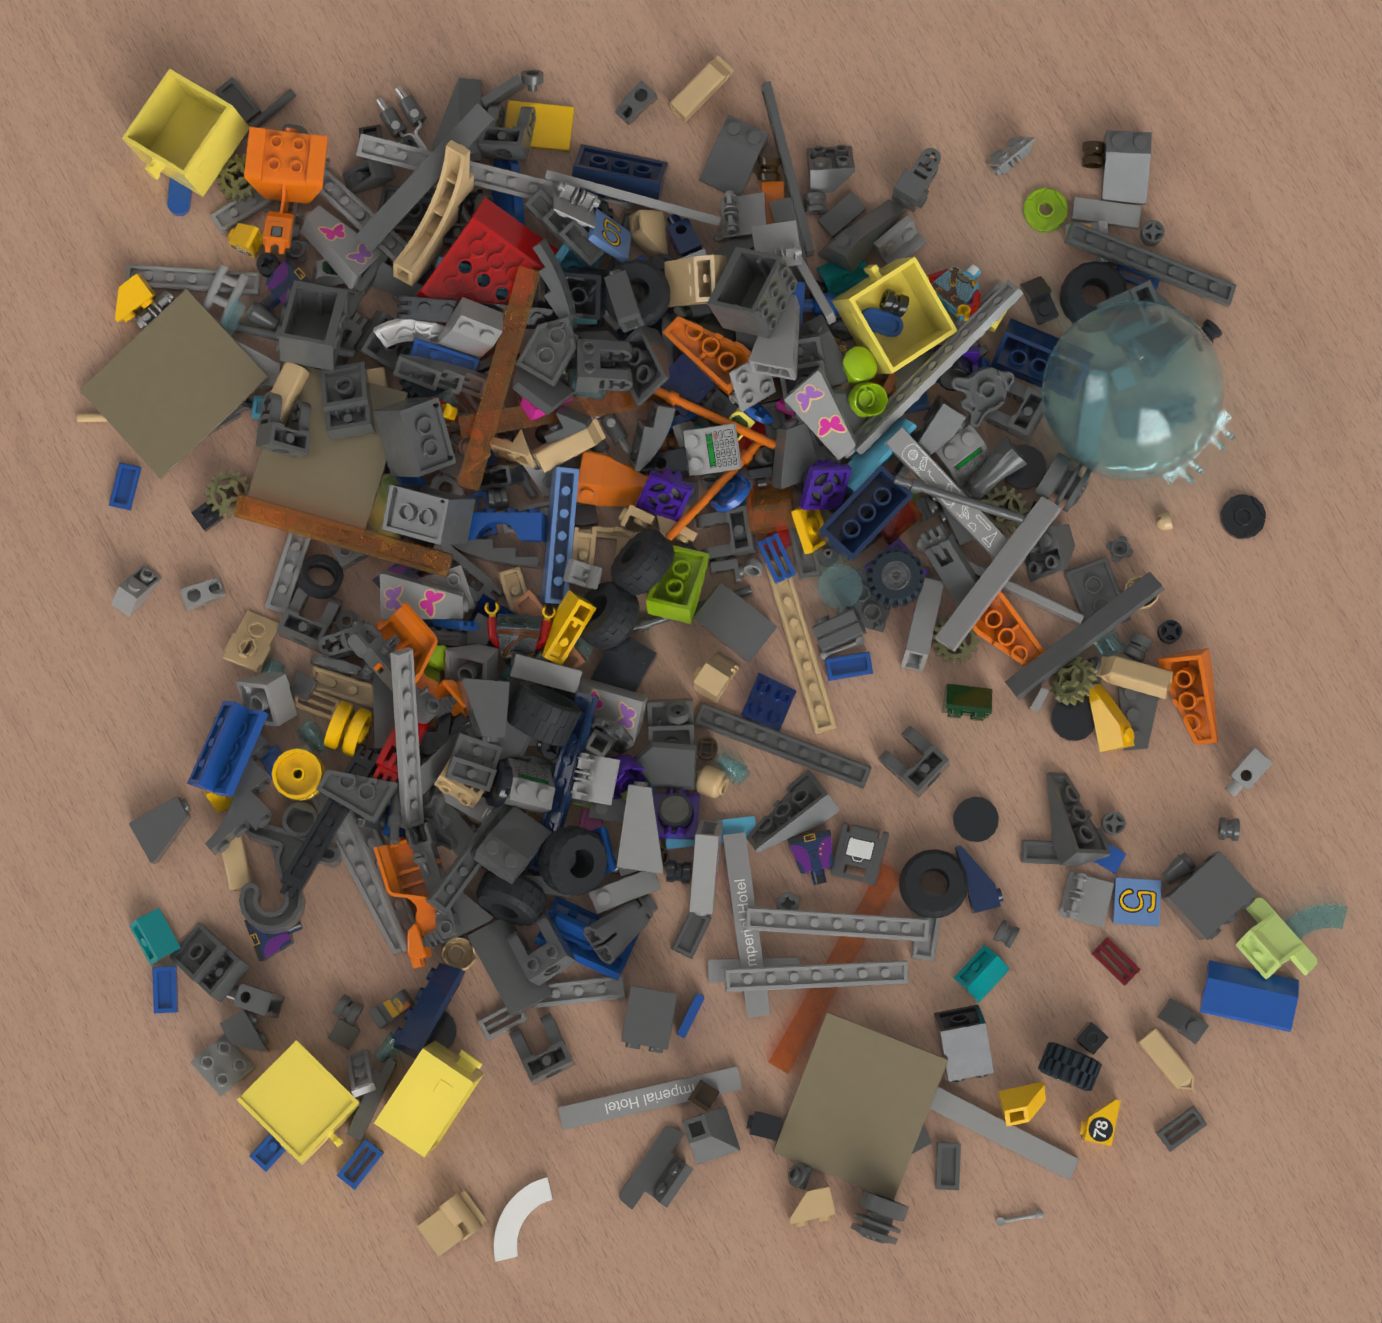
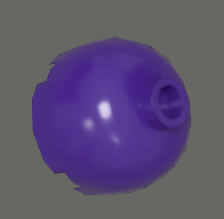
M629 755L609 757L620 760L613 799L622 798L620 794L626 790L628 791V785H634V781L642 782L645 778L641 774L642 771L646 772L645 768L638 760Z

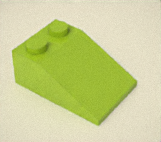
M673 545L675 552L674 560L663 578L650 589L646 599L647 611L650 615L691 624L698 606L710 554Z

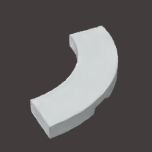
M399 318L374 327L373 332L386 348L397 343L413 341L415 338L434 344L445 325L435 321Z
M548 1177L539 1179L524 1187L504 1208L497 1223L494 1236L495 1262L518 1257V1235L524 1220L536 1207L553 1200Z

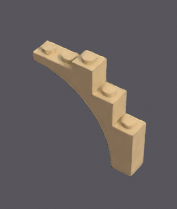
M452 140L446 145L442 172L431 203L414 235L393 262V276L410 286L416 283L442 253L443 237L458 221V206L473 190L474 174L469 171L470 150L464 145Z

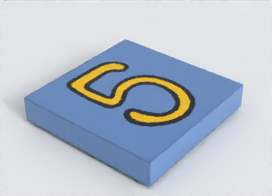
M596 208L594 210L595 228H589L588 240L619 262L627 261L632 233Z
M1116 877L1112 923L1159 926L1162 881Z

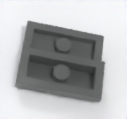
M459 732L449 761L446 778L490 792L503 747Z

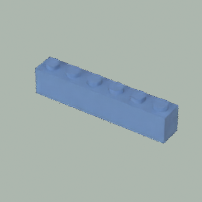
M564 467L552 469L541 602L543 604L560 605L569 590V583L563 581L568 559H572L579 469Z

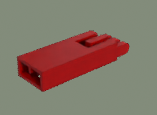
M431 721L427 724L418 722L419 745ZM395 725L376 760L377 769L372 778L379 779L380 775H382L381 780L388 781V779H391V782L397 783L398 765L395 764L397 754L394 753L396 750Z

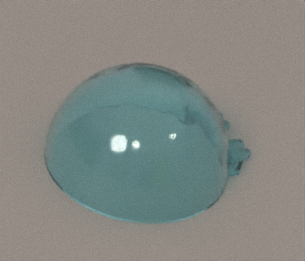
M1124 301L1106 305L1085 315L1074 323L1060 338L1051 352L1042 382V404L1047 424L1062 449L1078 464L1094 473L1123 481L1148 480L1161 476L1169 484H1172L1180 475L1187 482L1193 484L1195 480L1185 471L1186 467L1190 465L1197 473L1202 474L1205 470L1194 461L1198 454L1210 441L1221 451L1226 448L1225 444L1215 437L1219 432L1232 441L1236 437L1225 427L1233 417L1223 408L1224 376L1214 345L1199 325L1176 309L1149 301Z

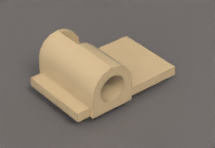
M247 610L236 633L232 634L224 649L223 659L256 672H263L270 658V645L278 632L279 623Z
M465 1190L461 1194L458 1192L439 1207L440 1210L418 1225L417 1228L439 1257L460 1240H466L482 1228V1224L487 1219Z

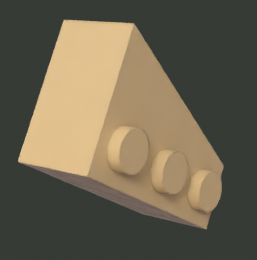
M717 652L703 667L698 666L692 676L693 688L717 704L741 666L720 652Z

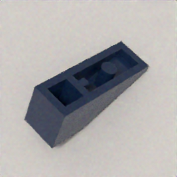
M961 845L956 846L957 858L967 873V896L972 914L1000 907V902L1003 901L1001 889H996L995 883Z

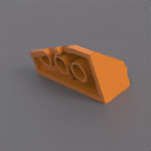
M677 316L663 331V334L715 386L729 397L731 392L734 391L729 372L748 362L751 351L737 341L729 340L721 334L713 333L698 324Z
M586 450L583 452L578 477L576 502L596 506H636V501L649 475L632 469V466L626 463L624 465L613 460V457L608 454Z
M1001 591L972 628L977 635L1024 667L1045 651Z
M1209 648L1187 650L1159 658V668L1173 672L1169 693L1173 698L1174 706H1177L1181 713L1183 723L1195 745L1217 743L1218 731L1214 680Z

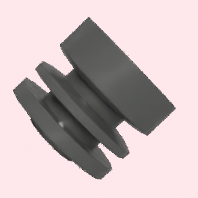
M1058 452L1034 493L1046 499H1049L1053 493L1057 494L1055 504L1059 505L1064 498L1067 502L1062 510L1068 512L1072 506L1077 504L1084 493L1092 471L1087 469L1082 477L1078 476L1077 474L1082 465L1079 464L1073 471L1068 470L1071 459Z
M863 1190L858 1205L866 1209L867 1213L866 1215L855 1213L854 1217L862 1220L863 1224L860 1225L852 1222L850 1228L867 1239L882 1244L891 1243L896 1245L898 1239L888 1234L889 1231L900 1234L901 1230L892 1225L893 1220L904 1221L909 1206Z

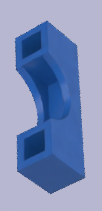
M485 508L482 512H474L473 510L468 540L482 539L483 534L489 528L499 524H506L515 530L518 539L523 542H546L547 515L540 512V509L531 508L527 509V512H518V509L512 508L505 509L504 512H496V509Z

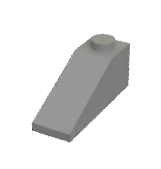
M642 871L589 892V895L599 915L662 888L655 873Z

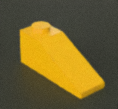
M568 590L556 610L542 656L556 664L562 665L597 608L587 599Z
M1093 684L1096 687L1089 690L1091 694L1089 700L1100 752L1135 746L1134 732L1127 718L1102 684Z

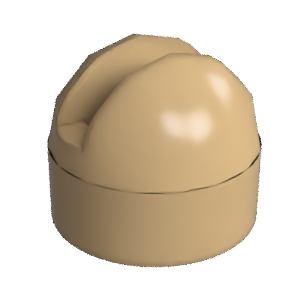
M1164 512L1157 516L1156 526L1158 529L1166 531L1173 529L1169 512Z

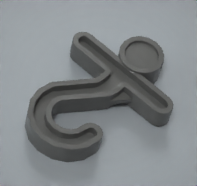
M296 802L286 808L282 816L284 829L267 824L265 827H259L255 831L249 825L245 832L250 840L272 848L280 882L319 816L314 807L306 802ZM329 845L319 864L332 868L337 867L342 860L339 850L335 846ZM246 883L241 888L239 898L241 912L249 924L262 933L275 935L286 932L294 927L304 914L306 905L304 891L302 893L297 891L294 898L291 899L288 897V894L292 888L289 887L286 894H284L285 901L283 906L275 912H266L261 909L262 893L254 883Z

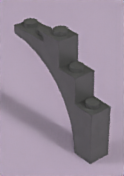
M259 734L236 787L225 819L218 830L205 843L214 855L224 852L235 837L238 838L247 831L249 825L256 831L259 827H265L270 822V817L273 816L270 810L256 796L258 793L262 794L265 792L271 782L268 774L255 762L257 759L260 760L265 757L270 748L269 743L261 734Z

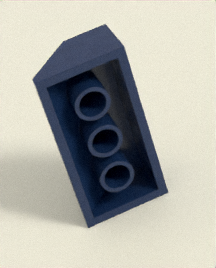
M581 144L573 165L572 177L660 200L668 162ZM588 191L593 194H598L601 197H610L603 194Z
M1010 318L990 367L1000 371H1010L1016 378L1073 401L1094 352Z
M880 465L819 529L817 535L833 550L853 561L914 497V494L908 488L894 484V476L885 467Z
M439 963L436 969L431 968L426 977V980L429 981L426 988L421 987L415 997L418 1000L414 1008L409 1007L403 1018L407 1020L403 1028L398 1027L392 1037L395 1040L394 1048L414 1059L417 1058L430 1039L462 982L466 971Z

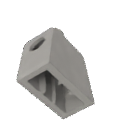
M1251 747L1229 773L1233 779L1224 789L1234 797L1243 787L1249 790L1273 762L1256 748ZM1244 770L1249 771L1247 779L1241 778V773Z

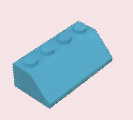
M900 417L862 455L855 451L849 457L851 461L847 464L852 469L846 494L851 496L880 465L885 467L895 456L884 444L901 427L913 437L917 426L906 418Z

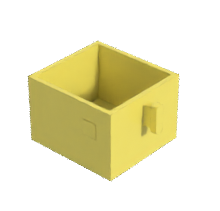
M169 68L122 139L143 162L147 163L144 169L151 177L158 180L162 172L203 197L248 132L249 126L231 104Z
M916 257L895 259L880 270L877 264L865 267L864 271L869 277L832 300L833 305L857 346L867 348L874 356L877 364L876 374H892L958 331ZM886 289L895 291L897 295L904 294L909 296L908 308L905 314L900 317L903 321V330L895 337H887L872 332L861 313L866 308L879 309L881 297Z
M297 1040L237 1099L301 1165L329 1138L338 1148L344 1143L334 1133L360 1105L359 1101Z
M433 1041L421 1050L374 1124L421 1156L426 1157L437 1147L483 1077L484 1073L478 1070L483 1063L464 1050H461L456 1055L437 1041Z

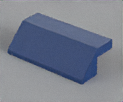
M223 701L187 784L219 796L233 797L268 713L262 710L248 709L236 701Z
M557 896L548 911L553 921H555L558 912L588 925L602 918L600 915ZM540 930L535 944L543 946L547 942ZM639 934L612 964L602 962L594 949L590 950L566 938L563 939L571 949L577 960L576 962L615 980H619Z
M1209 960L1206 970V983L1201 993L1200 1012L1291 1032L1298 1002L1299 980L1274 974L1265 979L1259 971Z

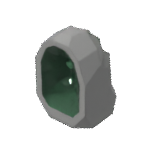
M325 259L316 260L312 275L313 284L322 286L345 284Z

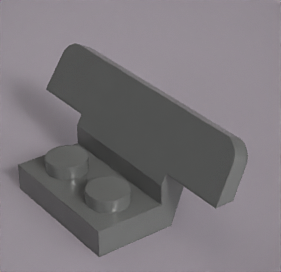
M671 1126L664 1128L620 1192V1200L630 1209L634 1208L644 1192L653 1196L667 1208L693 1171L692 1167L672 1153L684 1135L679 1130Z

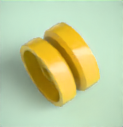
M342 700L337 706L328 726L324 746L336 751L342 745L343 754L353 757L360 744H363L367 737L373 712L361 707L355 713L354 705Z
M287 750L277 758L273 765V784L281 794L290 799L298 801L310 800L320 794V791L316 790L326 773V768L319 757L307 750ZM300 770L302 772L301 778L297 779L296 776L299 775L298 771Z

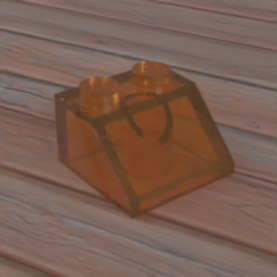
M772 486L750 489L746 504L750 532L756 535L796 528L791 511L796 509L792 486L784 489Z

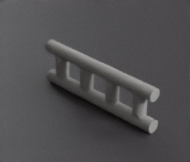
M220 264L202 306L208 312L213 303L225 308L220 320L215 319L225 330L249 277L240 274L239 278L235 279L226 274L228 267ZM222 282L234 287L229 300L217 295Z

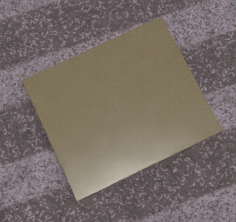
M185 289L95 374L80 391L155 472L157 477L162 479L269 377L196 300L191 292Z
M299 365L310 373L298 400L311 405L309 454L293 458L262 449L246 502L365 534L387 465L375 417V433L331 440L326 432L320 370ZM369 383L373 411L406 400L408 397V393L405 391ZM289 417V419H288L286 425L284 426V427H286V428L289 427L290 417Z
M827 1012L773 1152L894 1200L948 1059L837 1016L832 1012Z

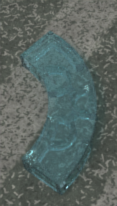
M1340 905L1311 907L1294 914L1285 923L1301 940L1308 933L1318 929H1343L1347 907Z

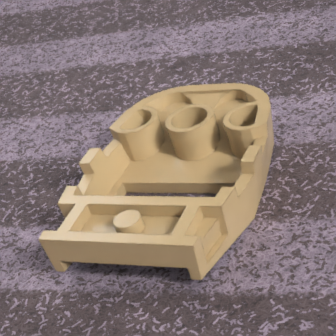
M616 526L614 528L592 527L591 529L574 527L572 559L593 566L596 537L616 540V558L627 542L640 532L625 530L624 527Z

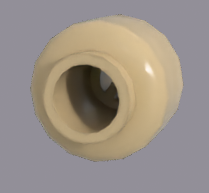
M706 765L701 771H696V790L705 796L717 798L726 792L729 779L726 778V773L723 770Z

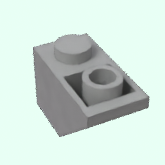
M145 565L141 566L118 586L111 605L130 617L144 604L162 577Z

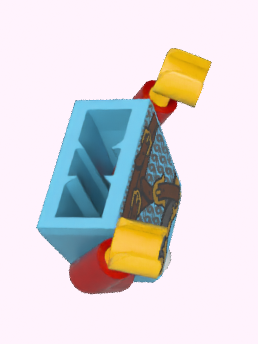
M971 264L965 272L957 266H953L950 269L926 275L944 308L960 321L963 319L967 321L969 316L979 309L981 293L979 283L975 279L981 274V271L975 265Z

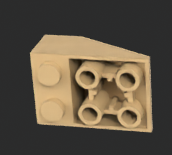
M704 255L664 262L665 277L670 286V302L668 307L707 304L727 265L726 256Z

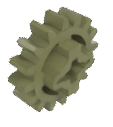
M244 153L242 158L235 154V159L231 160L229 158L228 163L220 171L218 176L221 178L216 179V182L220 186L218 189L222 194L224 193L227 199L232 197L235 202H238L239 198H241L243 202H246L247 196H250L252 199L255 198L253 193L256 190L244 177L246 154ZM227 181L231 183L232 189L229 188Z
M231 469L227 470L226 475L219 471V478L212 476L210 479L213 484H206V487L210 489V491L204 493V496L210 497L206 501V505L212 504L211 512L218 510L219 517L226 513L227 518L230 519L232 513H234L238 518L240 517V510L245 513L248 509L245 504L252 505L246 502L251 483H245L247 476L239 477L240 471H237L235 475H232ZM223 480H230V482L224 486L220 484L218 485V483ZM238 483L242 486L244 495L239 492ZM228 489H231L235 497L231 496L230 499H227L223 491L227 492ZM214 493L219 496L221 500L220 505L216 502ZM240 503L238 507L228 509L230 504Z
M1003 486L1001 491L995 487L993 495L990 492L986 494L988 500H981L1001 508L1007 502L1006 508L1020 514L1028 513V509L1023 508L1027 501L1020 500L1022 493L1014 494L1015 488L1008 492L1006 486ZM997 497H1005L1004 500L999 502L994 500ZM1012 501L1016 503L1018 510L1014 509ZM981 511L1003 535L1006 530L1013 534L1014 527L1017 529L1020 526V523L1015 521L1008 525H1002L1004 521L1009 519L1003 517L999 519V516L994 515L995 521H993L989 513Z
M939 620L938 622L940 628L934 627V632H936L937 634L945 625V622L943 620ZM971 629L968 633L970 635L969 648L964 639L956 649L961 654L949 653L948 651L951 649L936 641V635L932 636V640H935L936 643L931 647L933 649L938 648L936 656L944 655L943 662L950 658L952 664H955L956 659H959L962 664L965 662V656L968 659L973 657L970 653L971 651H978L974 644H979L980 639L975 638L977 634Z
M1079 656L1059 669L1057 673H1054L1052 676L1055 679L1050 682V685L1053 686L1050 691L1055 695L1054 698L1065 705L1069 703L1076 705L1077 700L1084 702L1085 695L1090 697L1089 690L1096 687L1092 682L1097 680V677L1093 675L1096 672V669L1092 667L1093 664Z

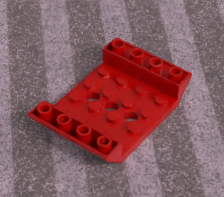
M484 197L473 212L472 218L415 296L459 300L464 297L471 301L522 305L534 289L535 269L544 267V264L533 249L535 245L544 239ZM549 244L554 254L556 255L558 249ZM466 260L471 263L472 267L468 273L459 271L458 266L461 261ZM480 274H487L490 277V282L487 286L478 285L477 278ZM500 287H505L508 290V296L503 300L498 299L495 295L496 290Z

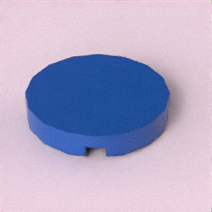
M736 473V476H733L709 502L719 512L733 509L748 496L751 483L744 474Z

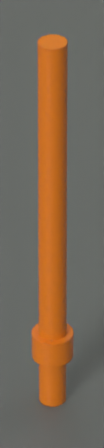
M659 387L653 393L667 400L666 403L674 406L676 404L719 425L736 423L680 397L679 393L673 390L669 392ZM736 423L738 434L774 450L775 440Z
M754 441L747 450H743L740 453L742 467L748 465L753 460L752 456L763 446L762 444ZM740 469L726 471L665 534V537L672 541Z

